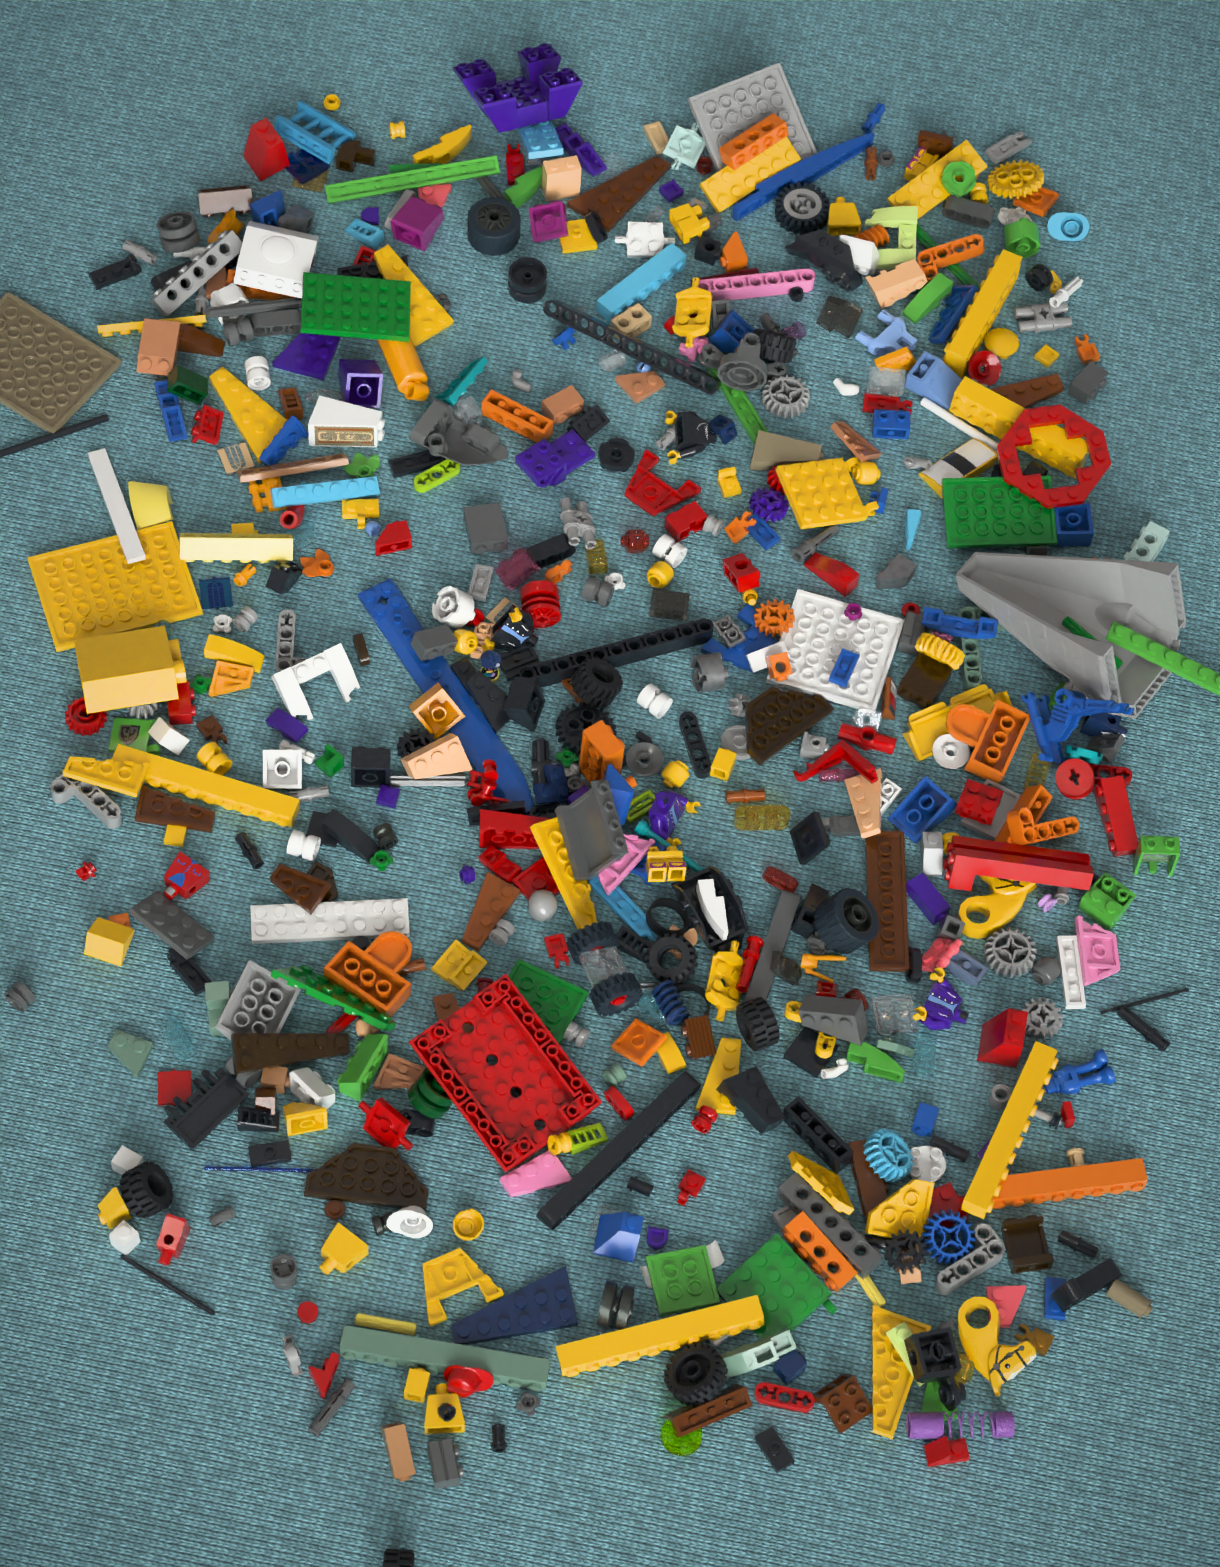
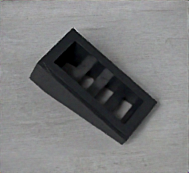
M621 925L616 933L619 940V946L616 949L647 964L645 958L648 952L646 951L644 955L641 952L644 947L651 948L652 945L630 929ZM630 940L633 941L631 946L627 945ZM637 944H639L640 946H639L638 950L636 951V950H635V947H636Z
M238 1107V1131L279 1132L280 1112L275 1111V1116H271V1110ZM244 1117H248V1122L244 1121ZM253 1117H257V1118H256V1123H253V1122H252V1121H253ZM261 1117H265L264 1124H261ZM269 1117H273V1125H269Z

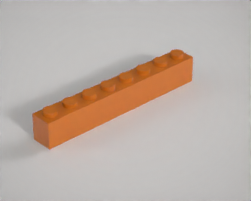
M1143 1158L1007 1175L1006 1180H1001L999 1184L1002 1186L999 1196H994L992 1200L995 1202L993 1208L1002 1209L1010 1205L1019 1207L1026 1203L1041 1204L1049 1200L1059 1202L1065 1198L1080 1199L1088 1195L1098 1197L1104 1193L1112 1192V1194H1119L1127 1190L1137 1192L1145 1188L1148 1181Z

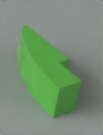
M543 165L516 178L515 186L504 191V198L513 203L516 208L527 202L542 185Z
M940 272L913 298L902 314L916 324L939 305L940 300L952 291L953 282Z
M850 1042L846 1057L847 1061L865 1065L864 1073L902 1083L905 1070L891 1057L865 1042L861 1046Z

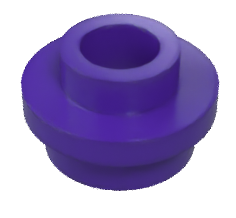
M463 865L462 870L459 872L460 880L464 884L468 885L475 881V871L472 866Z

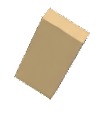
M660 121L644 125L643 130L655 154H662L669 138Z

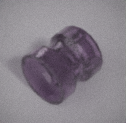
M799 321L793 323L791 327L782 329L784 335L795 340L806 337V330Z

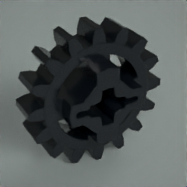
M411 728L409 734L403 732V737H399L397 755L403 758L437 739H434V734L428 735V730L421 732V729L418 728L417 732H414Z
M907 1229L903 1234L901 1230H898L899 1235L896 1236L892 1233V1240L886 1239L888 1247H883L884 1252L887 1253L884 1255L885 1261H888V1266L893 1267L896 1273L901 1269L902 1274H905L906 1270H909L912 1274L914 1272L913 1268L916 1267L920 1270L919 1264H926L924 1257L929 1255L928 1251H926L928 1246L927 1243H923L925 1241L923 1236L918 1237L917 1231L911 1234L910 1230ZM916 1244L919 1246V1253L915 1250ZM893 1251L897 1254L896 1260L893 1258Z

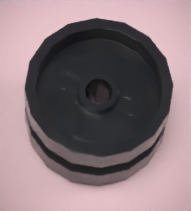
M530 257L519 258L514 261L509 267L508 273L509 294L514 300L521 303H534L543 298L547 288V269L541 261Z

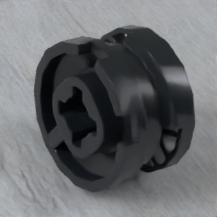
M1036 264L1025 275L1029 286L1037 292H1042L1053 283V276L1050 270L1042 264Z

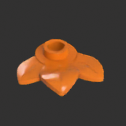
M317 549L314 558L300 557L301 565L304 568L302 573L308 577L319 575L327 577L334 573V565L330 561V556L323 550Z

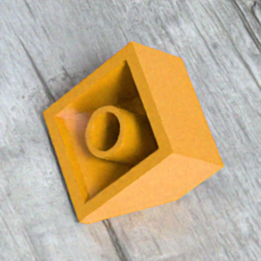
M436 683L409 705L411 711L429 733L434 734V739H438L465 717L439 683Z

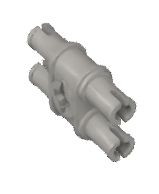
M1049 302L1037 305L1033 303L1027 307L1014 308L1015 319L1029 317L1032 319L1029 321H1018L1019 333L1034 331L1035 333L1041 331L1054 332L1060 328H1071L1072 325L1071 316L1055 318L1054 316L1068 313L1066 302L1061 303L1056 308L1052 307Z
M566 497L562 498L559 502L561 507L560 518L563 521V531L568 536L569 544L571 546L578 545L580 536L584 539L586 549L595 548L594 534L596 530L592 523V515L588 512L587 503L580 501L575 506L576 510H573L571 500Z

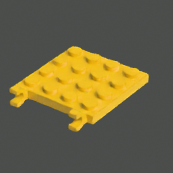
M857 457L851 458L844 462L843 458H834L777 466L776 473L800 529L866 521L868 516L876 514L874 510L879 508L877 501L863 506L849 472H852L854 465H857L859 462Z

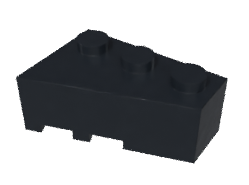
M757 1066L724 1079L716 1089L731 1101L730 1104L733 1107L736 1106L744 1114L743 1117L760 1134L777 1128L785 1119L783 1112Z

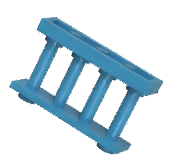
M301 100L298 102L297 113L294 116L286 119L279 115L275 118L274 129L280 136L327 164L333 162L335 149L343 143L354 141L356 134L354 131ZM300 119H303L306 122H308V124H306L302 128L296 125L295 123L298 122ZM314 127H317L318 129L322 130V132L316 136L310 133L309 131L312 130ZM330 135L336 140L328 144L323 139Z

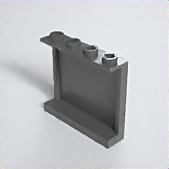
M608 780L591 781L592 788L570 805L555 808L575 881L591 880L629 853Z

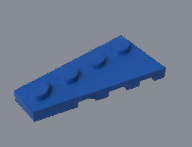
M976 285L952 287L951 296H948L945 300L947 305L939 314L941 319L935 323L928 338L932 344H943L948 340L949 334L957 326L960 317L966 312V308L979 290Z

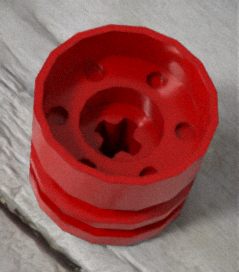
M546 580L529 582L521 588V610L530 611L534 620V628L551 627L560 621L559 588L556 584Z

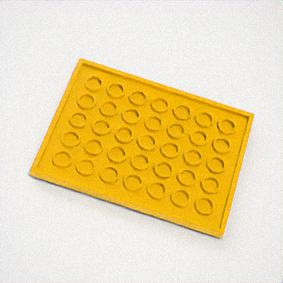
M172 521L136 530L146 559L127 564L117 535L27 557L56 652L75 648L74 640L152 628L203 615L187 564L179 556V540Z

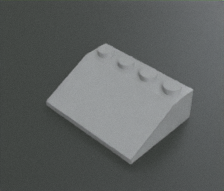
M248 960L215 1028L230 1041L233 1033H280L301 989L287 985L288 981L281 977L277 980L270 977L272 972Z

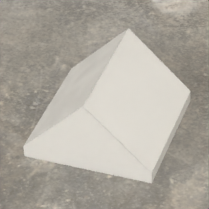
M263 750V788L302 789V750Z

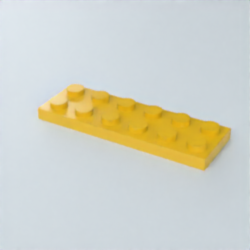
M785 137L736 170L726 166L700 183L699 186L715 211L720 213L754 191L757 184L792 166L801 158L789 139Z
M965 140L888 197L887 201L891 207L918 206V220L952 195L944 189L940 182L942 172L949 163L954 161L967 162L975 170V177L987 169L988 166L970 143ZM955 175V178H956V181H957V182H959V181H960V182H963V181L961 180V178H962L961 175H959V176H956V175Z

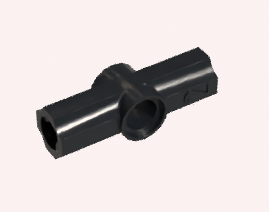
M536 739L532 741L533 759H531V776H533V786L547 783L544 766L551 764L548 741Z

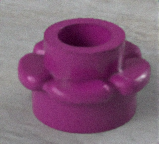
M850 603L846 610H844V615L852 621L860 619L863 614L861 606L857 603Z

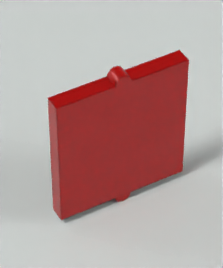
M174 1069L173 1071L158 1072V1105H173L175 1107L173 1099L176 1096L188 1104L186 1100L191 1096V1070L176 1071Z

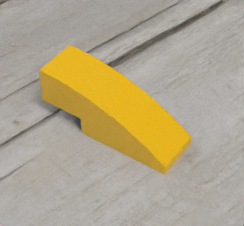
M211 634L208 635L204 648L205 658L252 667L258 673L261 671L265 655L250 647Z

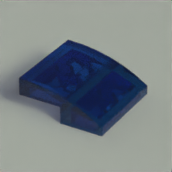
M301 148L297 153L292 151L287 155L290 166L285 167L297 181L304 184L320 176L330 168V165Z

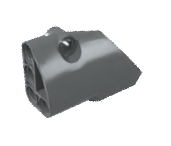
M437 398L422 415L409 436L411 441L428 449L431 455L442 456L460 465H483L508 459L507 447L500 444L499 438L494 433L477 424L471 423L469 426L456 419L453 414V407Z

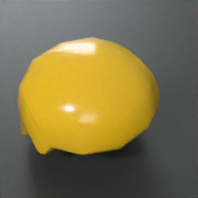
M475 1209L463 1210L454 1217L452 1229L458 1238L464 1241L474 1240L479 1237L484 1229V1219L481 1213Z

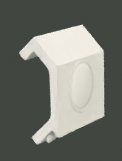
M249 221L236 266L234 284L302 298L303 272L310 273L319 236Z

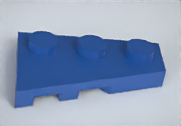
M292 415L284 423L280 432L273 437L269 446L263 450L259 459L265 466L277 464L286 456L289 448H295L298 445V440L309 436L308 431Z

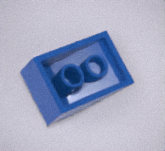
M925 776L887 819L900 831H904V834L916 844L921 840L922 832H930L957 807V803Z

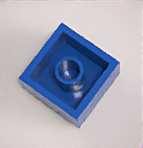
M1090 503L1054 508L1057 533L1056 546H1091L1094 531Z

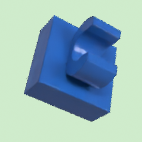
M568 327L551 341L555 346L561 343L562 348L567 350L570 348L567 341L571 345L576 343L575 338L571 336L575 331L573 328Z
M881 487L880 494L877 491H871L870 497L875 498V500L869 499V503L877 501L879 506L876 510L877 513H884L889 490L887 488Z

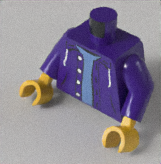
M670 790L667 792L660 791L655 795V800L649 809L651 830L672 846L681 845V841L678 838L671 839L670 835L684 811V806H686L688 813H698L694 810V806L701 807L699 802H689L688 798L678 792Z
M940 967L935 968L934 970L937 974L931 973L930 978L938 981L934 983L924 1007L920 1006L914 1009L917 1013L913 1015V1019L919 1020L930 1030L950 1029L954 1020L965 1024L969 1013L959 1009L962 1001L961 997H959L958 993L944 977V970Z

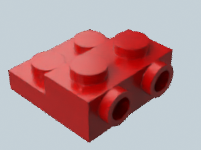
M967 779L955 813L963 818H970L981 824L991 826L1004 791Z

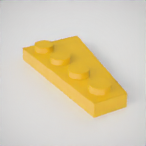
M70 756L63 770V776L137 798L150 768V763L135 764L133 761L122 763L113 762L111 759L97 761L95 758Z
M721 1038L695 1111H698L701 1106L705 1105L717 1113L735 1115L736 1106L733 1107L730 1104L731 1101L716 1089L724 1079L739 1074L741 1039Z

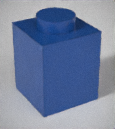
M920 1102L911 1131L921 1137H930L939 1108Z

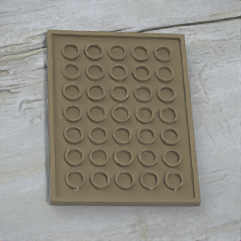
M7 292L0 299V403L48 433L54 434L66 424L122 365V361L25 301Z

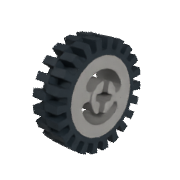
M800 182L796 183V187L790 184L789 189L784 187L783 191H780L779 196L776 198L775 218L777 217L778 223L781 222L780 226L782 228L786 226V231L790 232L793 229V234H797V230L800 231V235H803L804 231L810 233L812 229L813 231H818L819 228L822 229L824 224L827 223L830 207L829 199L826 197L825 192L821 193V188L818 187L815 190V185L811 184L810 188L808 183L805 182L804 187H801Z

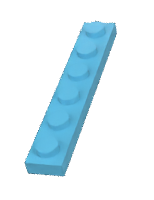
M377 476L272 488L270 493L273 508L378 496L380 495Z

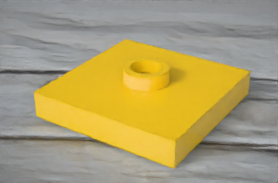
M585 219L567 222L569 236L559 238L563 254L597 249V242L593 239Z

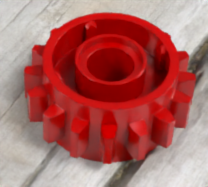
M84 697L73 700V703L67 706L68 711H65V722L68 724L69 730H74V734L92 736L94 733H99L100 728L105 727L104 722H107V712L100 711L87 714Z

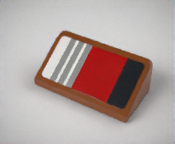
M891 677L886 678L883 686L881 718L894 720L897 687Z

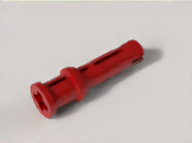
M749 936L746 940L747 947L742 954L744 959L735 987L741 993L748 991L755 963L760 958V948L764 945L763 939L758 936Z

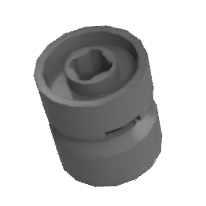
M247 317L237 320V323L229 322L222 325L226 342L230 347L239 344L241 340L243 342L254 340L253 329Z
M589 576L583 588L582 599L590 602L595 600L596 604L607 607L612 599L615 585L606 581L601 583L600 579Z
M233 1056L225 1065L226 1071L233 1077H236V1081L245 1089L253 1086L260 1079L263 1072L262 1069H259L257 1071L234 1074Z
M287 1254L274 1257L270 1264L272 1284L280 1290L293 1288L298 1280L297 1262L292 1256Z

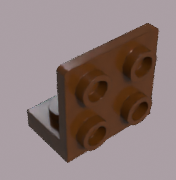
M843 1373L813 1394L815 1403L824 1405L839 1433H843L872 1412V1407L854 1375Z

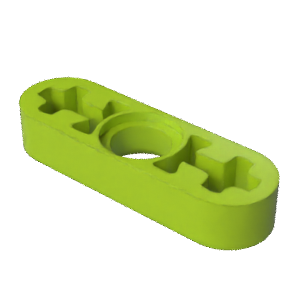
M449 459L442 461L414 478V489L419 493L431 490L460 473V464ZM435 472H439L442 474V476L440 478H434L432 474Z

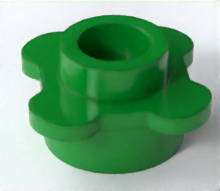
M197 674L194 676V681L190 683V689L194 688L196 693L205 694L212 680Z
M569 747L556 754V760L563 764L565 768L578 761V756L568 751Z
M379 850L375 853L374 857L370 858V864L378 867L379 871H385L386 867L393 863V858L389 857V854L383 850Z

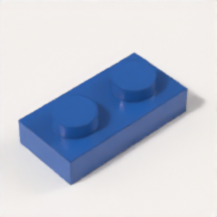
M754 514L748 520L750 521L753 518L757 522L753 526H748L747 529L749 534L766 551L780 542V537L762 518H758V514Z
M842 648L829 677V682L846 688L860 655Z
M1045 1278V1319L1065 1320L1066 1311L1062 1312L1051 1294L1065 1283L1066 1279Z

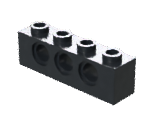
M799 1096L784 1107L783 1114L785 1119L783 1121L836 1174L851 1163L854 1151Z

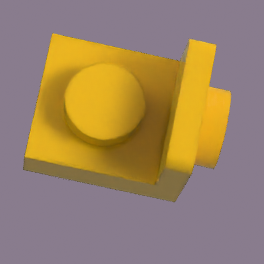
M726 467L719 470L717 482L723 497L727 498L741 494L742 490L736 477V468Z

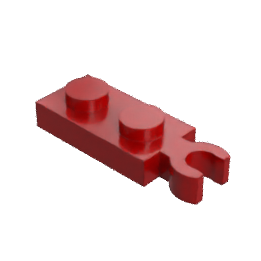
M508 144V154H506L507 185H515V179L524 175L523 153H520V144H517V149H511V145Z
M864 393L862 412L874 413V409L910 411L911 415L912 409L906 407H912V401L905 400L900 402V397Z

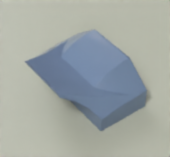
M961 950L951 957L950 963L947 966L953 975L966 984L977 986L988 972V968L984 966L983 962L970 953Z

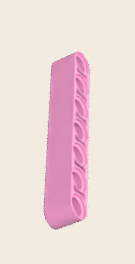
M797 269L705 279L699 281V288L711 292L712 301L789 294L790 289L793 287H801L803 292H809L814 287L815 273L811 269Z

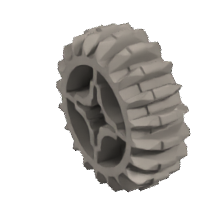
M788 374L785 377L780 375L778 378L773 376L764 385L761 395L766 411L770 410V414H776L777 418L783 416L784 420L787 416L791 419L794 415L799 417L800 413H804L805 409L809 406L810 394L809 388H806V383H801V378L796 380L795 376L791 378Z
M1009 927L1006 932L1001 928L999 933L995 931L992 936L988 937L987 943L984 946V957H986V963L990 964V970L996 969V974L1001 972L1003 978L1006 974L1011 979L1014 977V974L1018 978L1022 973L1026 975L1036 961L1037 949H1034L1035 942H1031V936L1025 937V931L1021 934L1018 933V928L1011 931ZM1002 943H1006V945L997 947L998 945H1000V944H1002ZM1021 958H1025L1018 963H1014V961L1021 960Z

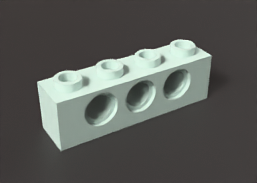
M1150 521L1147 527L1143 526L1139 533L1140 538L1133 541L1131 545L1132 550L1130 553L1126 552L1122 560L1154 562L1165 545L1170 531Z

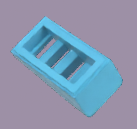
M357 218L345 229L348 234L374 250L385 240L382 229Z
M908 509L906 512V550H910L921 517V510Z

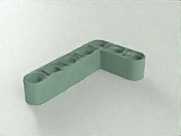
M963 607L958 617L979 620L980 617L993 619L980 607ZM998 623L997 631L1006 630ZM958 637L959 649L965 655L961 665L963 689L967 691L981 685L982 681L978 639Z

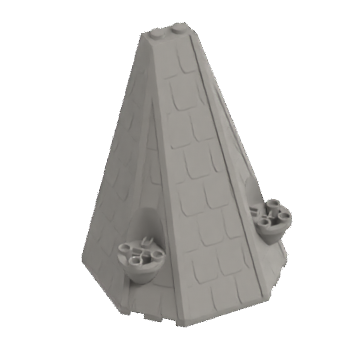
M975 552L956 574L959 591L990 617L998 620L1002 627L1052 669L1070 680V682L1065 683V689L1082 692L1088 699L1113 700L1115 703H1128L1129 707L1134 708V712L1131 715L1123 713L1109 714L1136 719L1172 674V672L1105 638L1111 624L1115 621L1178 653L1181 640L1177 638L1180 628L1185 629L1186 615L1179 566L1176 563ZM1067 616H1070L1098 641L1074 635L1062 625V621ZM1114 654L1123 662L1122 666L1117 670Z

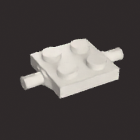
M628 222L626 236H615V243H625L627 257L652 258L663 250L664 245L671 243L675 245V237H664L663 223Z

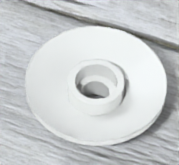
M945 734L935 740L932 754L936 762L948 769H957L967 763L970 749L967 744L956 740L950 734Z

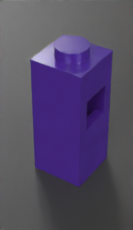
M923 872L907 881L906 893L932 925L937 922L940 923L945 916L949 915L950 905Z

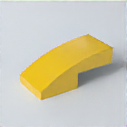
M669 1032L663 1034L666 1035L667 1039L656 1052L659 1055L660 1063L666 1072L670 1074L685 1068L686 1063Z

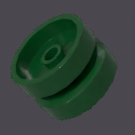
M428 1068L424 1069L408 1090V1098L411 1104L427 1117L442 1118L450 1106L453 1105L449 1096Z

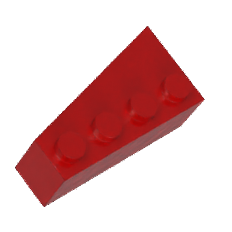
M1123 775L1100 779L1093 788V793L1104 825V831L1108 838L1109 851H1112L1113 857L1135 854L1139 843Z
M480 809L479 848L487 849L492 845L497 849H540L530 827L533 824L551 818Z

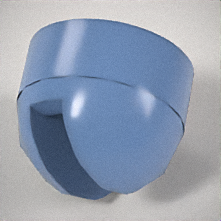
M641 361L636 366L637 373L649 372L651 370V366Z
M369 521L365 525V531L372 537L378 535L381 530V525L376 521Z

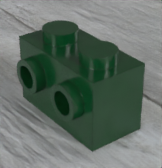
M177 365L168 374L167 391L199 405L208 395V378Z

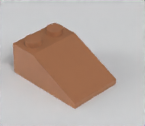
M144 318L137 361L138 373L168 376L176 367L181 322Z

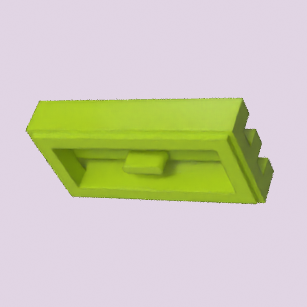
M650 789L632 799L630 808L650 797L647 801L628 811L626 820L629 825L649 813V809L655 800V795Z

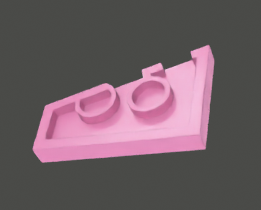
M548 1150L501 1177L500 1183L509 1196L514 1197L533 1193L539 1189L555 1188L557 1185L567 1184L572 1178L558 1157L552 1155Z

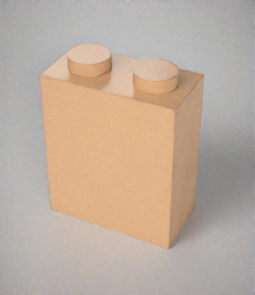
M577 155L543 161L542 191L546 202L580 195L581 166Z

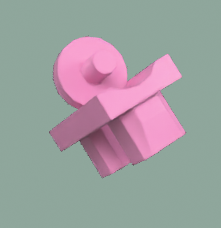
M697 336L693 338L692 347H690V344L689 347H686L685 343H681L679 352L681 355L687 356L689 362L694 363L697 354H701L702 347L710 343L708 338Z

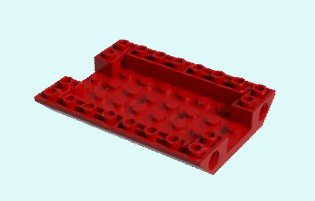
M507 974L476 994L472 1001L444 1020H439L409 1041L414 1051L505 1173L548 1145L547 1141L550 1135L559 1136L560 1133L566 1132L602 1103ZM465 1023L473 1026L471 1033L463 1031L462 1026ZM489 1055L495 1056L497 1063L489 1065L486 1062V1057ZM514 1087L520 1089L521 1096L513 1097L510 1094V1089ZM536 1120H542L545 1123L543 1130L535 1128L534 1122Z

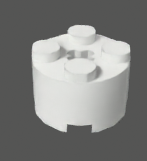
M234 283L216 290L210 295L212 298L210 301L211 307L249 303L241 288ZM247 314L218 317V320L222 325L229 322L237 323V320L245 318Z
M451 586L444 587L437 593L439 597L436 604H432V614L435 619L455 629L463 627L474 619L473 596Z

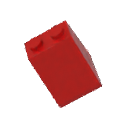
M267 117L251 125L243 157L261 182L290 166L284 143Z
M1008 1008L982 1025L977 1061L1016 1068L1023 1049L1028 1012Z

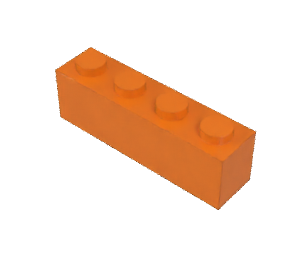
M1041 784L1026 787L1013 810L1023 807L1028 808L1036 825L1053 796ZM1007 820L994 841L1013 843Z

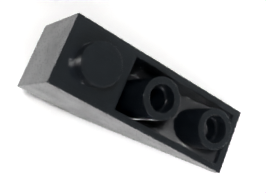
M813 883L811 884L791 927V931L806 939L809 938L815 929V909L819 903L828 898L829 891Z

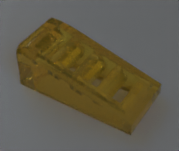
M597 540L596 546L600 547L593 549L585 548L589 574L607 573L608 571L603 540Z
M1032 754L1023 789L1031 786L1028 785L1029 782L1041 784L1044 787L1050 762L1040 761L1038 759L1039 754ZM1034 762L1045 765V767L1036 766ZM1032 769L1042 771L1043 774L1033 772ZM1031 775L1041 778V781L1030 777Z

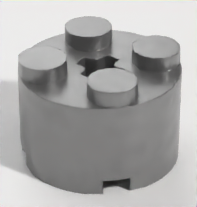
M720 652L693 656L691 658L690 668H694V674H691V678L697 692L705 693L725 688V679L728 678V671L726 667L723 668Z

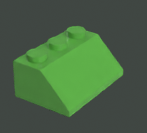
M369 1034L366 1035L363 1041H359L355 1056L349 1058L347 1070L345 1073L342 1072L337 1080L340 1093L358 1101L362 1100L388 1055V1035Z

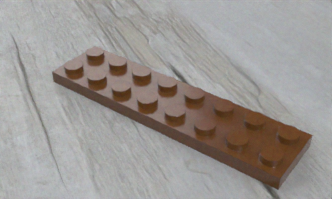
M881 831L879 834L865 838L867 898L873 904L879 920L877 936L868 942L869 971L906 972L909 969L904 831Z

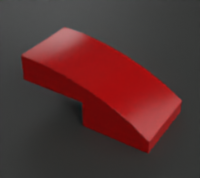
M492 845L478 857L485 867L509 884L513 878L522 872L520 866L508 860L505 853Z

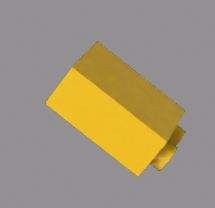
M165 626L74 640L87 714L179 699L177 684L187 682L178 639L168 640Z

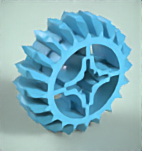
M883 1128L874 1131L868 1136L866 1143L863 1145L865 1148L863 1153L867 1156L865 1160L869 1162V1167H872L874 1174L878 1173L879 1178H884L886 1182L891 1181L893 1183L904 1179L912 1171L911 1167L914 1165L912 1162L914 1157L910 1155L912 1150L908 1149V1143L903 1141V1137H899L898 1132L893 1133L892 1129L887 1130Z

